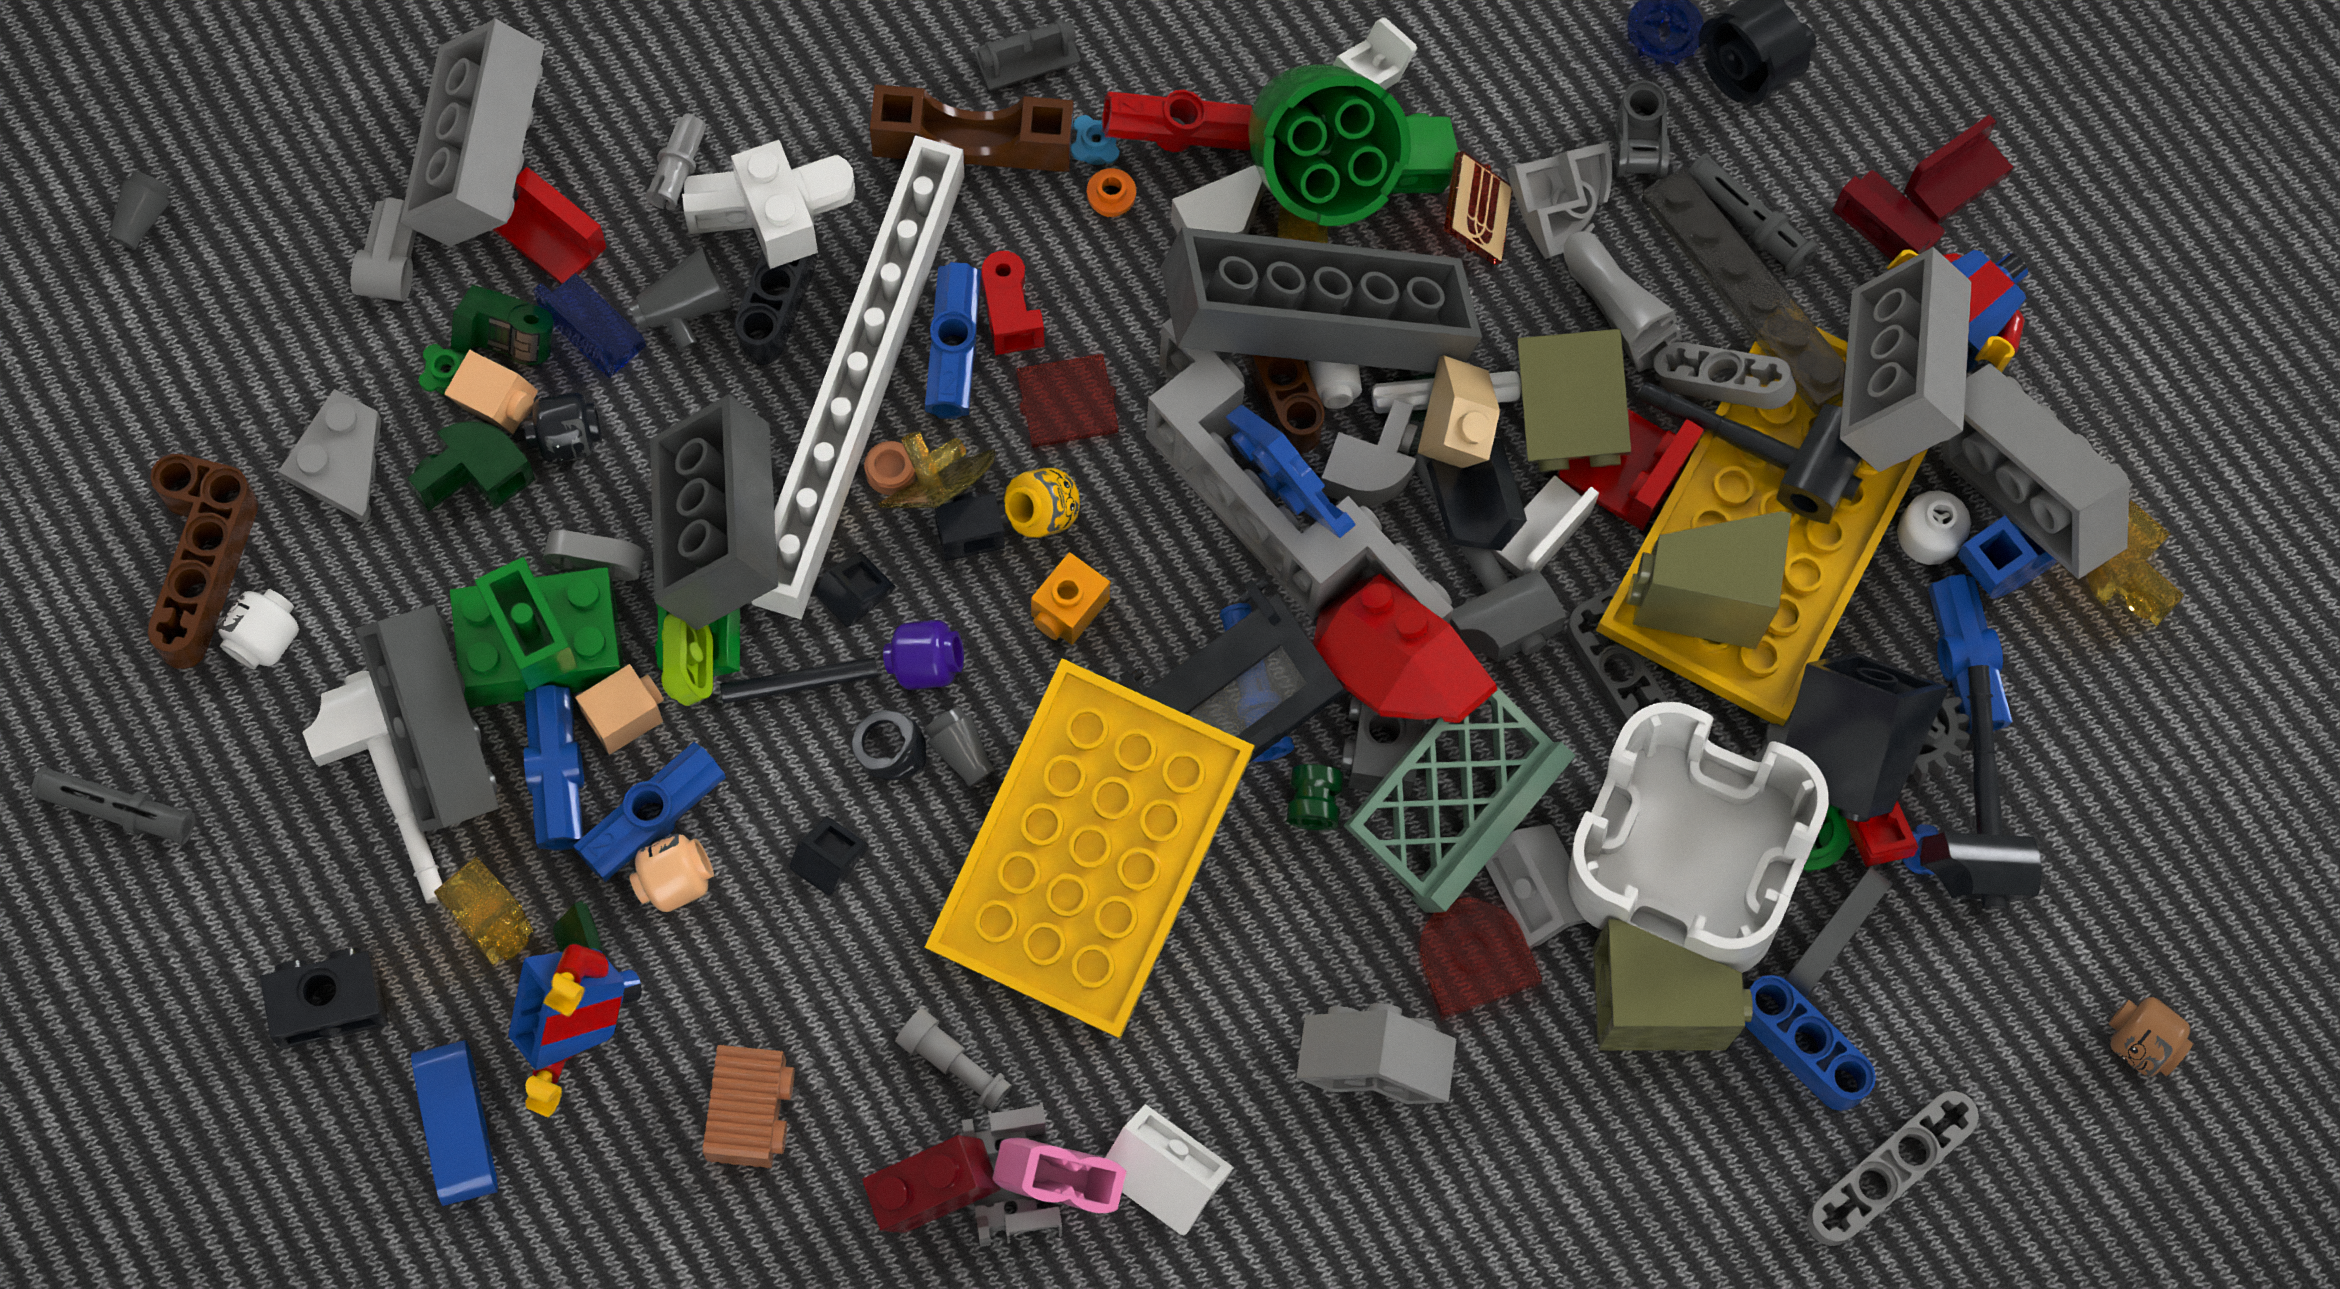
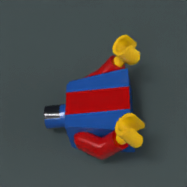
M1905 249L1886 268L1889 271L1918 254L1912 250ZM1972 250L1964 256L1957 253L1943 254L1949 262L1971 281L1966 371L1969 373L1981 359L1991 362L2002 373L2013 356L2018 352L2025 319L2019 309L2024 303L2026 296L2016 284L2028 275L2027 266L2020 257L2013 253L2006 254L1996 264L1979 250Z
M578 944L568 945L564 952L524 958L508 1037L533 1067V1076H530L525 1084L528 1095L525 1101L527 1109L546 1117H550L554 1113L562 1095V1088L556 1085L560 1078L565 1062L577 1053L609 1040L615 1031L620 1005L640 999L642 987L636 972L631 969L618 972L600 950Z

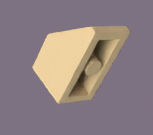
M1444 355L1439 357L1418 454L1460 468L1489 460L1500 409L1488 370Z

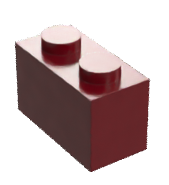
M962 1135L950 1138L862 1178L880 1231L900 1233L909 1232L1001 1190L1000 1186L992 1180L994 1170L983 1139Z

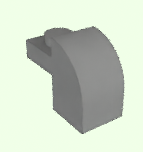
M1397 400L1393 401L1378 445L1338 432L1321 479L1325 485L1322 491L1326 496L1340 501L1349 496L1358 506H1374L1393 499L1403 491L1412 477L1416 462L1415 458L1407 456L1418 426L1410 423L1413 406Z

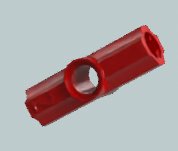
M1175 90L1167 97L1108 91L1104 99L1102 132H1104L1105 137L1153 141L1164 150L1170 152H1182L1188 149L1190 145L1249 151L1248 128L1252 105L1202 101L1198 95L1188 90ZM1172 117L1180 119L1185 125L1177 123Z

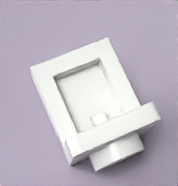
M1383 17L1375 22L1365 41L1338 55L1333 65L1362 74L1380 85L1383 89H1387L1400 81L1417 50V46L1389 20Z

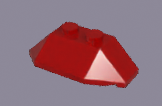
M1381 574L1357 581L1319 613L1313 645L1342 686L1380 716L1419 720L1443 718V722L1460 723L1497 691L1496 683L1453 627Z

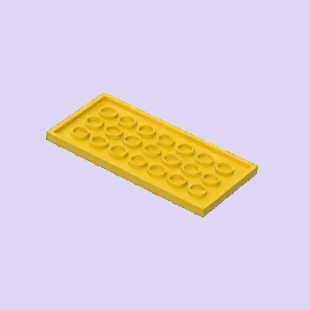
M1774 306L1749 353L1776 357L1786 361L1796 383L1795 395L1787 404L1776 409H1762L1721 402L1715 413L1720 416L1725 415L1727 419L1747 425L1799 449L1824 403L1842 407L1848 342ZM1705 431L1601 618L1596 631L1772 724L1784 726L1796 704L1806 663L1819 660L1928 449L1881 472H1878L1863 459L1855 475L1862 478L1863 481L1853 501L1851 502L1843 498L1830 523L1824 524L1807 519L1791 511L1776 500L1780 483L1787 471L1739 450L1717 436L1713 438V434ZM1779 511L1792 513L1779 609L1756 649L1633 625L1635 606L1627 604L1630 582L1633 574L1638 573L1642 553L1651 554L1659 535Z

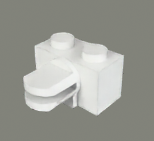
M780 140L731 156L738 190L769 268L771 269L818 253L813 216L847 205L854 199V175L848 161L839 155H834L791 169Z

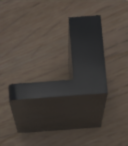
M1494 438L1490 458L1485 462L1465 468L1433 458L1427 463V470L1448 541L1452 545L1502 551L1527 522L1502 439Z

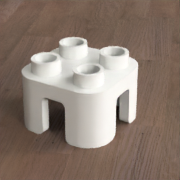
M1661 702L1649 705L1635 713L1622 728L1610 756L1605 782L1592 812H1585L1577 829L1568 872L1569 894L1582 917L1603 930L1608 919H1619L1743 973L1754 967L1765 956L1783 919L1798 879L1827 814L1829 795L1826 781L1817 765L1805 754L1782 743L1770 742L1762 761L1755 762L1718 747L1708 740L1714 720L1710 714L1679 702Z

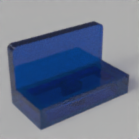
M574 273L554 292H551L542 283L533 289L538 306L546 309L552 315L553 325L608 378H611L646 347L645 338L578 274Z

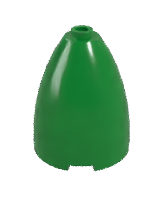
M1326 64L1303 65L1291 68L1274 77L1263 87L1254 102L1250 114L1248 128L1250 150L1263 183L1285 209L1300 218L1316 222L1318 225H1346L1364 219L1376 212L1389 200L1387 195L1397 183L1404 165L1409 164L1411 135L1402 108L1393 96L1380 85L1362 74L1349 69ZM1368 133L1370 134L1371 142L1364 137Z

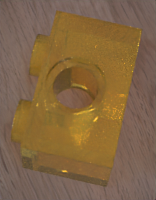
M476 856L434 891V894L453 923L492 966L501 958L504 960L513 958L529 942L527 936L534 929L520 904Z

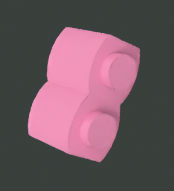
M1010 1138L1001 1141L992 1180L1005 1190L1041 1201L1058 1202L1093 1213H1109L1118 1209L1126 1170L1118 1163L1103 1157L1076 1150L1063 1149L1025 1138Z

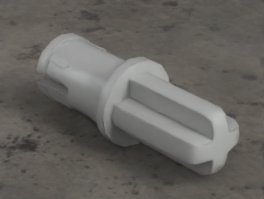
M686 113L677 120L667 147L661 149L657 155L659 165L645 197L649 203L663 209L667 199V210L675 209L687 175L693 174L695 171L696 163L693 159L706 126L703 120L696 118L693 114Z

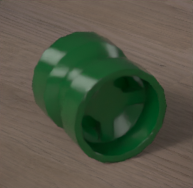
M1303 764L1293 767L1290 786L1296 793L1294 799L1288 804L1286 821L1295 827L1308 830L1326 831L1337 828L1340 808L1335 804V796L1342 792L1344 774L1336 768L1325 765Z

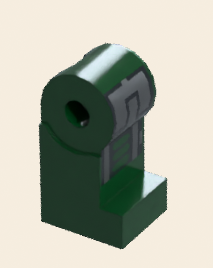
M472 284L453 312L451 349L468 353L469 350L472 351L475 346L506 354L519 364L537 365L545 362L550 357L554 320L546 309L529 304L528 301Z

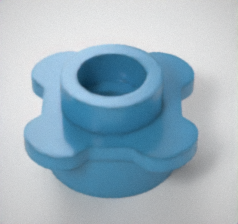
M1088 115L1079 116L1074 121V130L1077 132L1076 142L1071 145V154L1075 159L1092 165L1109 164L1118 159L1117 138L1105 137L1104 132H1102V121L1092 120ZM1094 136H1099L1101 138V141L1093 142L1092 138Z

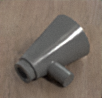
M702 246L637 295L636 300L628 303V306L641 330L648 327L655 328L667 325L678 350L683 351L697 344L687 319L733 308V303L716 265L707 250Z

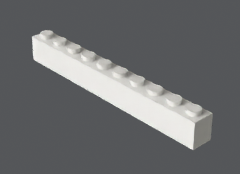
M915 135L774 510L778 587L753 600L752 605L797 619H802L964 180L963 149Z

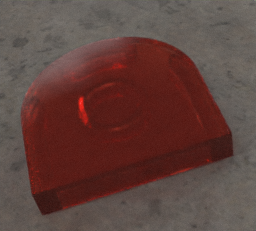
M1474 897L1457 899L1446 912H1435L1422 931L1418 946L1419 964L1442 1020L1540 985L1542 982V977L1519 924L1509 912L1503 911L1491 903L1480 901V899Z

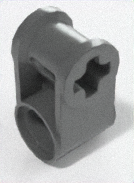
M1646 80L1636 81L1629 85L1624 92L1616 116L1615 177L1623 178L1626 173L1655 174L1657 179H1665L1668 173L1670 156L1669 136L1667 135L1666 94L1654 82ZM1632 107H1644L1651 115H1638L1632 110Z

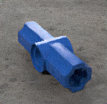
M950 262L946 266L938 267L934 316L930 327L931 347L925 399V412L934 414L938 418L957 419L958 417L969 415L973 366L977 353L976 333L982 272L980 269L971 267L968 263ZM953 335L965 339L958 346H949L942 342L944 338Z
M1962 574L1949 576L1941 581L1932 583L1928 591L1940 634L1937 642L1939 667L1944 679L1952 681L1955 696L1960 697L1962 700L1959 707L1960 714L1969 715L1970 721L1965 732L1972 734L1970 699L1967 698L1970 695L1968 667L1975 665L1989 666L1991 694L1994 695L1991 698L1993 732L2008 727L2012 723V718L2000 676L2003 666L2002 647L1996 631L1993 628L1987 627L1975 577Z
M555 685L540 686L524 693L528 747L524 748V768L529 794L533 797L536 845L539 849L553 851L573 849V845L584 837L580 789L584 788V770L580 745L578 741H575L572 693L569 688L557 687Z
M694 741L649 781L639 782L632 786L625 794L623 803L575 843L573 848L594 874L605 883L631 861L639 850L647 847L651 842L659 841L669 836L675 827L676 821L721 783L726 776L708 752ZM647 803H657L663 806L661 814L653 820L644 821L636 817L639 809Z

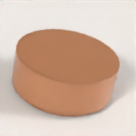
M896 441L881 442L875 445L865 458L866 479L869 485L879 493L885 495L902 493L915 480L916 463L914 455L902 443Z

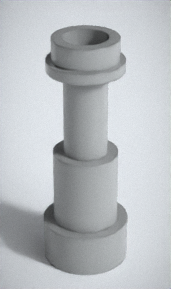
M920 1008L904 1025L895 1042L911 1055L919 1053L944 1074H947L949 1071L981 1095L977 1102L980 1106L985 1105L993 1111L1007 1095L1012 1085L1005 1080V1076L1002 1073L993 1078L963 1054L965 1048L937 1027L939 1021L923 1008Z

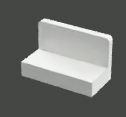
M734 171L687 176L684 182V194H682L689 234L754 228L738 190Z
M1554 475L1524 508L1527 522L1502 551L1491 550L1499 563L1518 578L1535 569L1540 572L1591 515L1599 492L1590 487L1581 497Z
M1146 1104L1123 1127L1105 1157L1118 1163L1126 1170L1122 1193L1180 1235L1188 1233L1207 1202L1222 1186L1234 1168Z

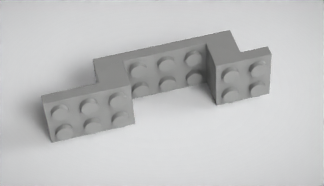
M1170 318L1163 323L1159 367L1171 381L1148 398L1146 439L1305 612L1314 620L1324 608L1357 581L1381 574L1447 623H1450L1454 609L1451 606L1452 601L1446 590L1434 580L1428 582L1416 569V561L1409 550L1400 543L1393 544L1383 534L1380 521L1368 507L1364 505L1358 507L1349 496L1336 505L1341 511L1347 512L1356 524L1341 538L1317 521L1302 534L1299 532L1301 528L1295 516L1286 507L1280 506L1277 508L1265 495L1266 489L1260 478L1250 469L1243 471L1231 458L1232 452L1229 446L1224 441V438L1233 432L1226 416L1239 405H1243L1245 380L1242 373L1232 361L1228 359L1222 361L1214 351L1177 347L1172 319Z

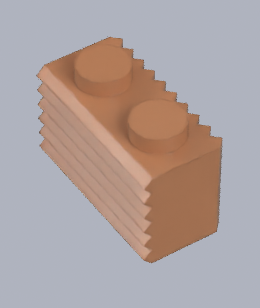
M725 1045L717 1046L703 1144V1155L706 1161L772 1168L774 1153H784L787 1121H780L778 1119L781 1099L791 1100L794 1068L786 1067V1058L783 1051Z

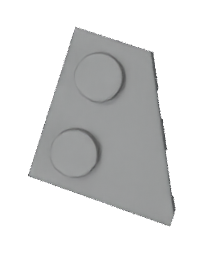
M334 389L278 472L281 478L358 520L367 523L371 514V507L369 505L371 480L375 479L377 462L374 456L375 446L379 442L381 418L378 411Z

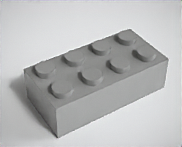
M494 19L439 46L400 219L401 224L449 247L507 224L515 205L513 192L516 178L524 163L522 150L526 131L533 120L534 113L531 107L535 88L543 74L541 60L544 44Z
M1934 247L1852 290L1840 439L1878 472L1899 462L1906 461L1912 456L1963 432L1971 281Z
M1989 363L1968 376L1965 389L1963 432L1947 441H1943V461L2077 579H2080L2127 549L2130 480L2123 469L2114 463L2110 464L2093 450L2085 437L2070 431L2058 421L2056 415L2049 407L2039 405L2023 391L2021 385L2013 377H2006L1992 364Z

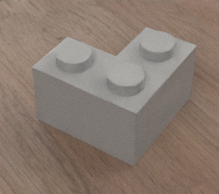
M1373 1003L1369 1005V1011L1332 1006L1328 1008V1014L1305 1015L1296 1079L1329 1092L1373 1090L1405 1104L1449 1102L1456 1039L1437 1031L1436 1023L1432 1021L1402 1016V1009L1394 1005Z

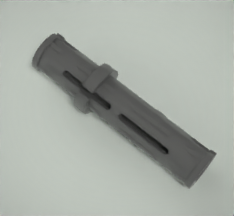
M46 766L39 769L32 783L31 795L33 798L121 824L125 832L139 835L143 831L184 845L194 829V813L155 802L150 794L141 791L132 795L93 781L54 771ZM73 791L103 800L104 803L95 802L71 793ZM126 807L150 816H155L156 819L153 820L129 811H124L122 809Z

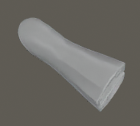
M1586 231L1573 233L1567 238L1563 254L1571 276L1594 300L1612 329H1621L1622 347L1637 371L1641 372L1654 367L1655 356L1662 348L1682 341L1681 330L1676 324L1677 317L1674 310L1626 275L1595 235Z

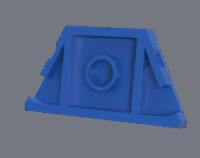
M1242 404L1226 416L1235 434L1231 437V441L1243 457L1249 461L1255 474L1264 484L1266 491L1274 499L1277 500L1281 497L1294 514L1299 515L1304 511L1339 538L1356 525L1347 512L1341 511L1330 503L1322 491L1325 487L1323 482L1307 465L1282 432Z

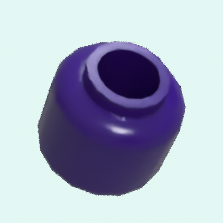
M941 620L909 622L900 624L894 630L891 643L884 645L883 659L887 673L895 674L897 681L903 688L907 690L939 688L948 686L954 680L955 674L962 671L964 666V649L959 633L951 631L948 624Z

